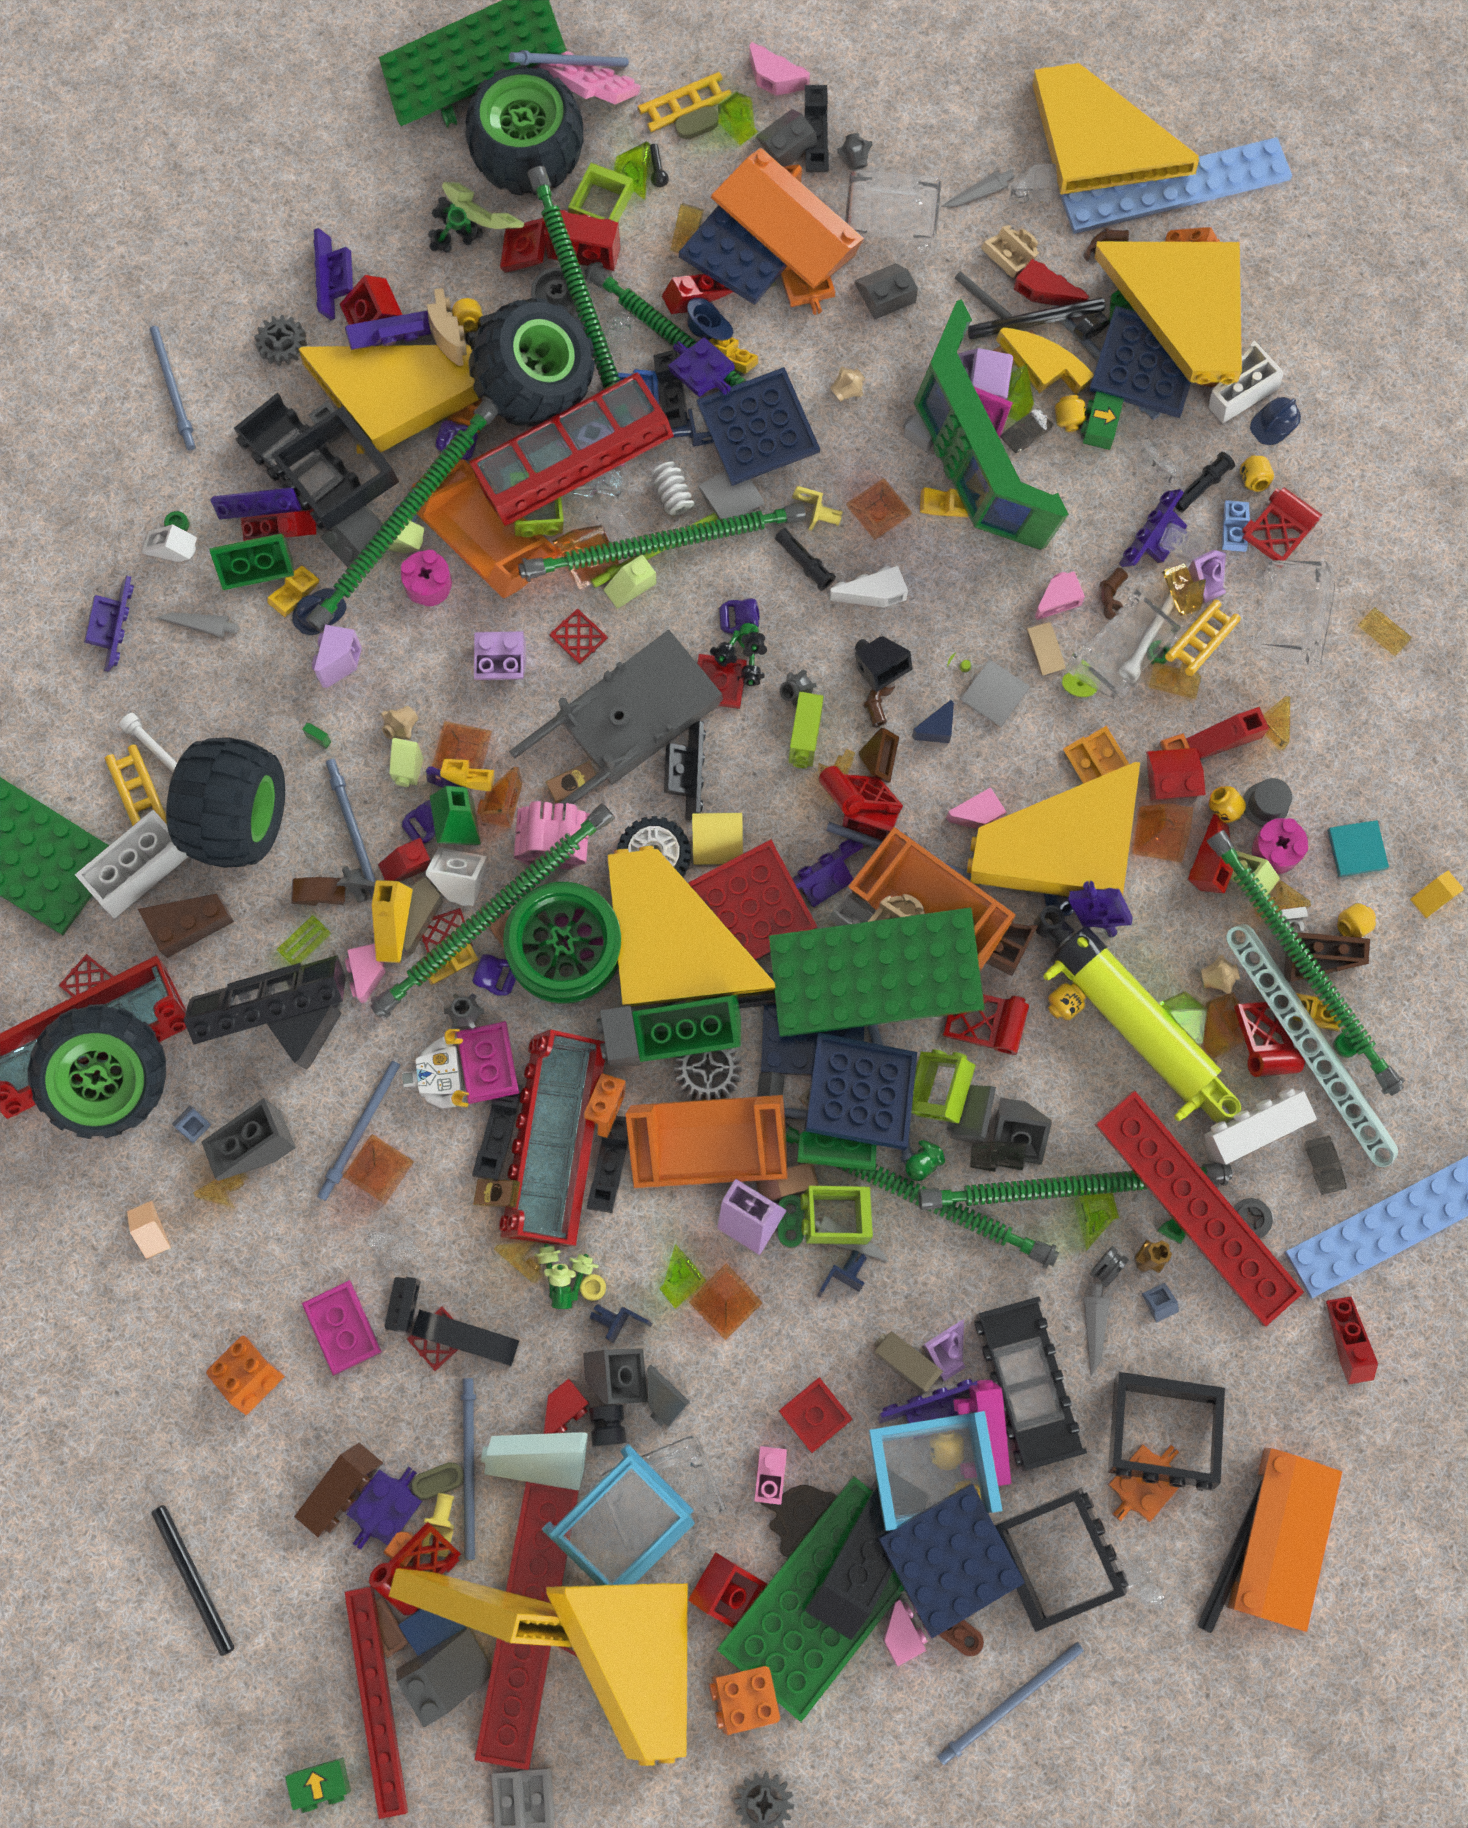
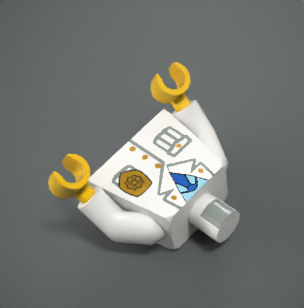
M448 1029L443 1037L434 1041L423 1050L420 1057L415 1059L417 1071L402 1073L404 1087L418 1086L419 1094L425 1097L428 1103L442 1109L457 1106L468 1107V1103L462 1102V1098L465 1095H469V1093L464 1092L462 1089L458 1050L456 1046H452L453 1044H461L463 1042V1039H455V1034L460 1029Z

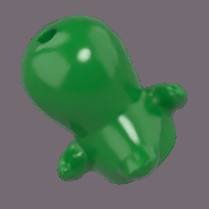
M920 1140L918 1144L922 1148L918 1150L917 1154L909 1157L905 1164V1171L908 1177L914 1181H923L938 1166L945 1164L944 1153L938 1145Z

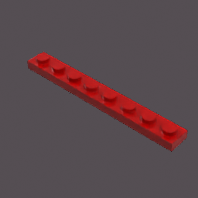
M369 1586L349 1590L344 1593L378 1818L383 1819L408 1813L375 1592L374 1588Z

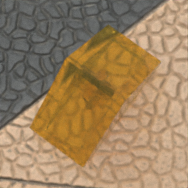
M1285 696L1263 714L1269 727L1265 736L1279 750H1284L1290 743L1291 696Z

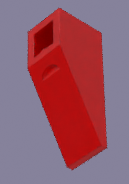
M1033 258L1017 276L1014 285L1016 292L1034 303L1063 306L1086 301L1090 297L1082 288L1075 287L1065 277L1057 275L1048 269L1044 263L1037 262Z
M706 274L673 277L661 296L672 315L687 313V305L693 298H702L713 302L733 293V291Z
M312 510L242 517L240 519L243 541L283 534L285 538L317 535L315 521L310 515Z
M1260 707L1236 714L1186 738L1190 748L1197 749L1201 760L1262 739L1269 730V727Z
M1217 814L1212 816L1187 880L1200 891L1225 894L1233 869L1207 843L1209 838L1223 829L1230 838L1229 825L1224 823Z
M1352 1296L1327 1300L1326 1305L1340 1365L1348 1385L1374 1380L1378 1362Z

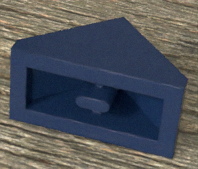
M949 700L915 727L912 738L918 741L950 743L954 702Z

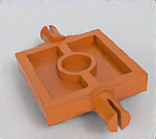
M788 266L780 274L790 307L810 304L812 313L817 315V312L818 314L822 312L819 301L835 297V288L831 277L813 289Z
M1142 1444L1128 1461L1171 1467L1169 1463L1179 1454V1451L1177 1449L1174 1450V1447L1170 1445L1160 1457ZM1114 1476L1108 1486L1118 1494L1122 1503L1112 1515L1121 1522L1126 1514L1132 1510L1139 1513L1148 1522H1151L1179 1488L1169 1485V1482L1165 1481L1146 1483L1139 1477L1122 1479V1477Z

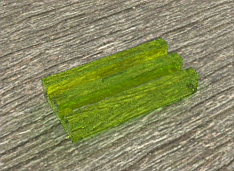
M312 915L276 950L291 965L301 963L331 935V932ZM313 924H315V926L301 940H299L287 953L285 952L298 938H300ZM319 930L322 931L295 959L291 958Z

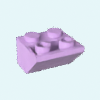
M980 348L958 354L974 387L1007 399L1013 362L1011 354Z
M325 625L324 632L319 634L318 647L320 648L318 655H315L313 658L312 669L315 671L322 687L328 688L357 670L362 646L355 630Z
M523 631L474 632V680L524 679L526 640Z
M735 1179L722 1200L717 1229L760 1255L787 1210Z

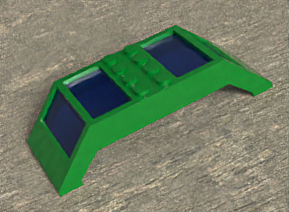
M960 299L954 305L913 403L932 437L935 455L937 458H941L944 464V473L948 479L952 480L974 527L1042 550L1048 546L1069 514L1058 493L1052 495L1020 481L957 354L968 326L972 322V318L963 300Z

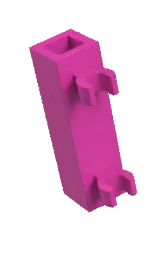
M980 1380L977 1382V1385L969 1386L970 1399L953 1400L954 1411H957L958 1415L985 1411L998 1486L1011 1484L1002 1388L995 1382L993 1383L992 1380ZM974 1462L960 1464V1474L964 1475L965 1479L977 1477Z

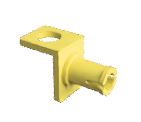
M796 486L792 498L814 504L808 530L812 531L818 520L835 524L836 526L839 525L843 511L822 506L823 493ZM801 493L808 494V495H810L811 497H805V496H802V495H800V494H801Z
M438 1493L433 1517H430V1519L425 1518L424 1523L429 1522L451 1543L454 1525L448 1520L454 1496ZM431 1532L424 1538L422 1547L430 1545L429 1541L433 1535ZM449 1549L438 1551L437 1556L446 1557Z

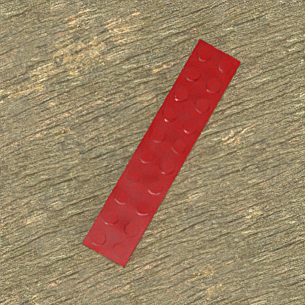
M1136 1091L1128 1094L1094 1124L1262 1326H1268L1304 1293Z
M526 1482L506 1592L551 1603L546 1593L547 1587H562L568 1555L542 1531V1528L549 1521L556 1526L577 1505L579 1490ZM573 1526L564 1534L569 1541L571 1540ZM497 1638L474 1761L525 1770L530 1769L551 1646L509 1643Z

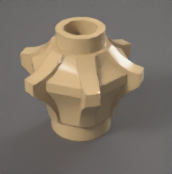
M841 366L838 377L830 388L841 402L850 397H862L864 395L862 390L863 381L866 378L858 368L853 370Z
M404 706L398 710L391 709L381 713V717L384 720L382 732L388 739H411L412 728L418 721V716L411 707Z
M1219 955L1213 964L1201 969L1205 989L1212 987V989H1219L1227 994H1231L1234 983L1237 979H1240L1238 965H1232V963L1225 959L1224 955Z

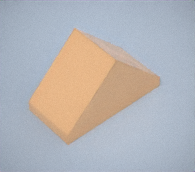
M152 1201L127 1211L130 1233L146 1259L171 1248Z

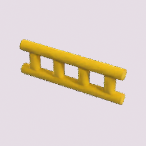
M716 72L638 105L639 113L644 114L648 112L652 119V122L647 124L650 133L676 122L679 117L702 107H712L731 99V91L728 89L722 92L717 82L722 81L721 73ZM709 86L714 96L701 100L697 91ZM689 95L693 105L681 109L677 99ZM668 103L673 113L661 118L656 108Z
M1217 599L1210 603L1165 655V658L1170 662L1178 658L1188 666L1185 669V673L1188 676L1195 674L1241 620V617L1236 613L1229 617L1220 611L1221 602ZM1211 617L1223 624L1219 631L1207 623ZM1200 630L1212 638L1207 645L1195 637ZM1187 644L1200 652L1195 658L1183 650Z
M130 745L127 748L130 755L117 761L113 754L105 756L104 759L132 826L141 820L138 812L152 807L167 824L165 811L137 745ZM134 764L139 776L125 782L120 770ZM143 785L147 798L133 803L129 791Z

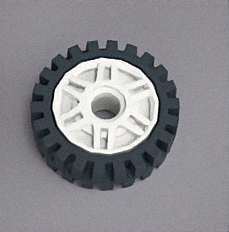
M652 816L651 819L643 817L641 821L638 822L636 820L632 823L631 827L628 826L625 829V833L620 837L617 850L628 849L629 852L639 851V847L653 846L654 849H658L682 877L686 875L691 860L690 844L683 829L678 827L675 822H669L664 817L658 819L657 816Z

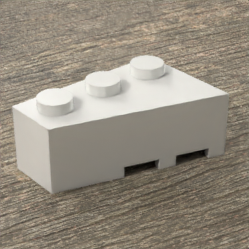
M1254 340L1250 348L1242 356V372L1238 383L1222 384L1219 382L1212 390L1208 408L1222 423H1225L1280 389L1284 372Z

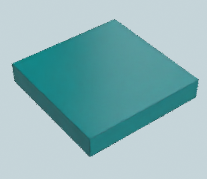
M1378 820L1330 827L1327 830L1338 877L1387 870L1389 868Z

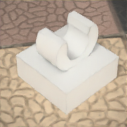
M1306 907L1281 910L1283 913L1279 917L1285 915L1287 918L1283 923L1289 921L1290 924L1297 926L1298 932L1304 931L1302 920L1308 917Z

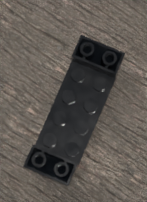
M887 1469L895 1516L924 1511L929 1494ZM877 1478L870 1489L872 1491L822 1585L817 1586L804 1610L850 1640L853 1639L870 1616L894 1571L878 1540L879 1536L888 1531H885Z

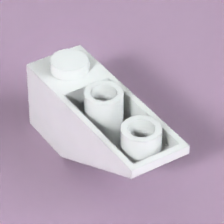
M887 566L881 568L875 574L869 576L868 574H863L854 581L835 584L830 588L829 599L836 602L884 608L907 600L908 589L899 567L891 568Z

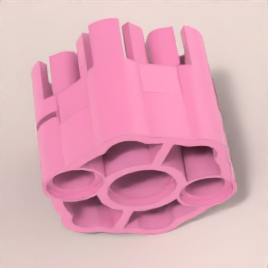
M541 801L531 802L529 807L518 808L514 859L527 866H530L531 863L536 865L535 860L537 858L540 859L542 854L545 855L546 850L550 851L549 848L551 846L556 848L555 843L557 841L561 843L559 839L565 838L564 835L566 833L572 836L581 828L580 824L590 814L578 810L576 805L566 803L565 821H563V803L555 804L554 819H552V803H543L542 819H540ZM588 835L578 843L581 847L578 851L574 848L576 853L573 855L569 853L571 856L569 859L565 858L566 861L564 863L560 862L561 865L558 868L555 865L554 867L556 869H573L586 864Z

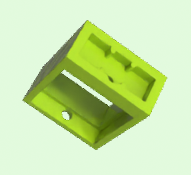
M590 163L568 206V213L586 214L593 218L606 219L581 209L593 185L620 195L609 217L614 222H618L634 192L633 178Z
M510 473V487L529 478V474ZM561 497L553 501L555 519L530 521L518 519L514 521L515 536L528 538L534 535L555 536L563 534L564 520Z
M799 692L789 751V763H792L794 767L805 769L808 766L813 767L824 695Z
M932 1049V1052L921 1051L915 1072L911 1113L921 1118L959 1124L976 1065L968 1061L967 1056L962 1053L952 1052V1055H947V1053L937 1049ZM938 1066L955 1068L945 1105L928 1103Z
M808 1186L804 1194H801L800 1207L801 1210H805V1219L802 1220L801 1231L802 1235H806V1244L867 1245L873 1238L870 1187ZM814 1200L855 1201L856 1233H815Z

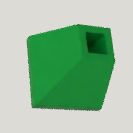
M445 786L430 795L437 843L458 845L481 844L474 799L466 787Z

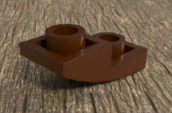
M341 878L292 879L291 904L317 906L318 903L343 905L345 903L346 887L336 885Z

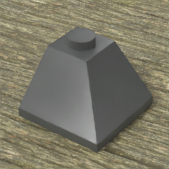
M1000 1097L991 1157L1042 1165L1052 1120L1026 1101Z
M643 1348L610 1349L583 1353L585 1381L605 1405L648 1402Z
M650 1365L647 1368L649 1408L653 1411L650 1417L660 1427L664 1424L670 1427L691 1403L656 1368Z

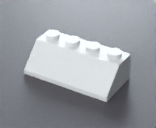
M152 810L77 872L75 876L115 919L188 858V856H186V853L178 851L176 846L173 845L168 833L167 824Z
M1293 1088L1286 1089L1279 1093V1098L1273 1101L1271 1099L1264 1100L1256 1105L1257 1109L1248 1112V1110L1239 1112L1233 1116L1234 1120L1228 1123L1224 1121L1211 1127L1212 1131L1204 1134L1209 1161L1228 1164L1317 1120L1305 1092L1294 1090Z

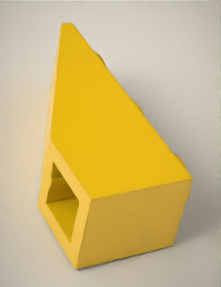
M376 880L372 899V917L376 961L400 963L413 889L398 881Z

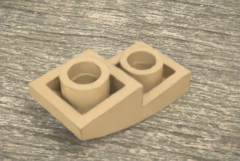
M1051 622L1027 628L1032 651L1035 652L1040 674L1043 676L1066 669Z

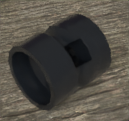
M623 1405L589 1408L590 1423L595 1426L591 1431L592 1446L626 1443L625 1427L621 1426V1422L625 1420Z

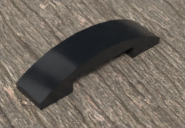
M805 85L804 117L815 130L819 143L812 149H806L805 151L806 172H829L827 85Z
M671 350L653 355L655 373L659 382L662 410L668 419L670 427L673 429L687 425L684 384L670 372L668 367L670 363L678 358L677 352Z
M518 1085L519 1094L492 1099L491 1111L481 1149L478 1151L472 1173L473 1177L493 1181L499 1180L513 1133L522 1085Z
M616 1116L608 1137L602 1136L595 1175L587 1203V1209L613 1213L628 1143L626 1117Z
M420 1309L411 1333L413 1336L508 1366H512L520 1342L519 1340Z

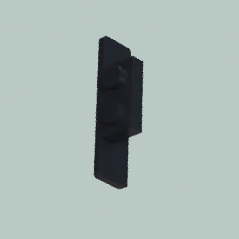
M697 721L689 727L688 746L673 743L666 745L664 793L686 797V820H692V814H699L703 809L701 789L704 785V778L702 776V766L705 761L703 742L706 737L704 721Z

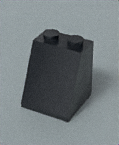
M336 1003L267 1023V1025L293 1062L304 1069H308L342 1013L337 1008L341 1004Z

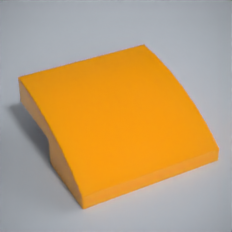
M1107 726L1063 748L1083 784L1129 765L1128 760Z

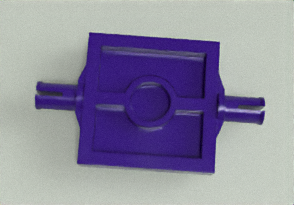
M703 337L690 348H686L680 341L674 344L673 349L680 356L668 365L669 370L698 397H701L708 390L715 387L724 395L730 392V385L723 380L735 369L734 363L712 343Z
M1086 881L1083 884L1084 889L1070 891L1068 900L1082 927L1103 928L1106 930L1108 937H1111V935L1115 937L1118 933L1115 927L1132 925L1133 916L1120 889L1106 888L1097 890L1092 881H1090V884L1089 881Z
M409 1466L400 1479L392 1478L379 1469L346 1514L357 1522L362 1529L354 1542H352L357 1548L362 1550V1547L370 1537L378 1538L388 1546L396 1533L402 1531L423 1502L408 1487V1484L417 1474L414 1470L411 1472L412 1468Z

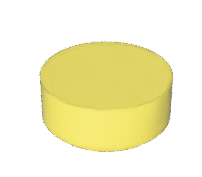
M587 1275L581 1281L580 1292L589 1301L600 1300L605 1295L606 1283L599 1275Z

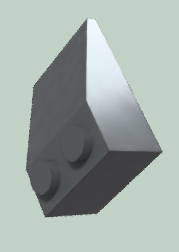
M265 1098L201 1141L217 1181L275 1163L296 1148L281 1111Z
M466 1627L397 1668L396 1680L424 1728L448 1714L490 1678L492 1666L470 1628Z

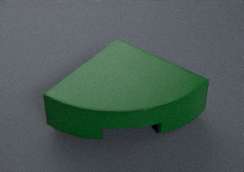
M1174 1219L1163 1223L1157 1230V1232L1178 1244L1182 1243L1186 1235Z

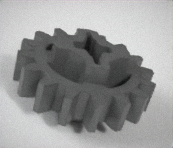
M281 315L280 320H276L275 316H272V322L269 323L264 320L265 327L257 328L259 334L254 336L257 342L255 344L261 358H267L269 364L276 360L278 366H281L282 361H286L287 365H290L291 358L296 361L299 360L297 356L300 353L299 348L307 346L305 331L302 329L300 322H294L293 317L285 320L284 315Z
M765 1771L763 1778H760L758 1773L754 1772L753 1781L746 1777L744 1778L746 1787L738 1786L737 1791L741 1794V1797L734 1798V1803L741 1805V1807L735 1810V1814L744 1816L740 1821L742 1826L749 1823V1828H774L776 1826L785 1828L782 1820H791V1815L787 1813V1810L794 1809V1804L788 1802V1799L793 1797V1793L785 1792L788 1783L785 1781L779 1784L778 1774L773 1779H770L768 1771ZM760 1785V1790L754 1796H747L752 1788ZM771 1786L779 1791L782 1799L773 1796L770 1792ZM764 1791H766L768 1802L772 1803V1805L766 1807L764 1816H762L761 1806L756 1803L762 1801ZM746 1808L755 1811L758 1815V1821L751 1818ZM780 1812L776 1819L768 1822V1817L771 1814Z

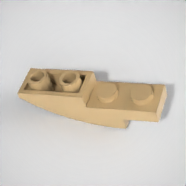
M434 289L436 304H427L432 336L440 350L455 364L462 366V355H467L463 326H458L457 316L452 317L450 298H445L444 289Z

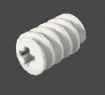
M673 461L660 464L651 472V477L654 480L655 487L658 489V495L661 497L664 510L671 516L683 514L695 506L694 501L689 500L691 493L686 492L688 486L683 484L685 478L679 476L681 469L674 467L675 462Z

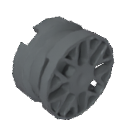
M1114 1246L1102 1256L1101 1260L1098 1261L1089 1273L1094 1278L1098 1277L1104 1287H1107L1118 1276V1273L1129 1260L1124 1255L1120 1256Z

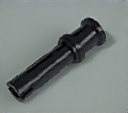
M1220 452L1217 455V459L1211 465H1206L1201 476L1184 491L1175 508L1183 513L1209 486L1218 484L1221 481V477L1228 470H1232L1235 467L1234 460L1227 453Z
M786 528L781 529L776 534L775 540L801 565L806 577L810 576L817 583V588L820 591L825 590L833 583L836 578L835 574L829 573L822 565V561L810 555Z

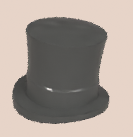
M1269 778L1254 784L1243 797L1246 802L1244 813L1251 822L1261 827L1271 820L1286 818L1292 802L1291 789L1284 781L1277 778Z

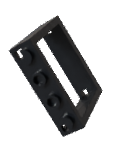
M343 406L271 454L276 462V465L273 466L280 477L286 476L287 480H285L287 486L300 494L297 498L305 509L310 507L312 510L310 515L317 525L322 523L327 531L399 483L393 468ZM346 430L380 473L322 511L289 467Z
M1119 1372L1114 1379L1108 1473H1113L1115 1476L1122 1477V1479L1139 1477L1146 1483L1165 1481L1169 1482L1170 1486L1178 1488L1191 1485L1196 1486V1490L1212 1491V1489H1215L1221 1484L1225 1388ZM1126 1391L1213 1404L1210 1473L1121 1460Z
M1082 1487L994 1524L1025 1582L1016 1589L1035 1632L1120 1598L1128 1592L1127 1576L1123 1570H1118L1115 1560L1118 1559L1112 1544L1107 1545L1103 1536L1106 1533L1104 1525L1100 1518H1095L1091 1509L1094 1508L1093 1501L1087 1492L1084 1493ZM1075 1502L1113 1589L1046 1617L1008 1529L1066 1504Z

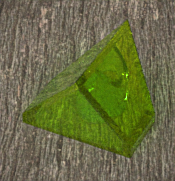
M735 91L718 104L719 124L739 145H742L758 133L754 124L751 97Z
M646 141L616 156L614 167L615 172L633 178L634 192L644 200L646 198L651 167L650 143Z
M1027 364L1011 372L1006 399L1013 402L1008 417L1024 424L1034 406Z
M1186 991L1160 1003L1162 1008L1200 1046L1204 1038L1207 1008Z
M1113 1193L1081 1196L1074 1201L1086 1251L1112 1221L1119 1218Z
M675 1244L664 1284L659 1289L676 1309L706 1285L707 1280L686 1254Z

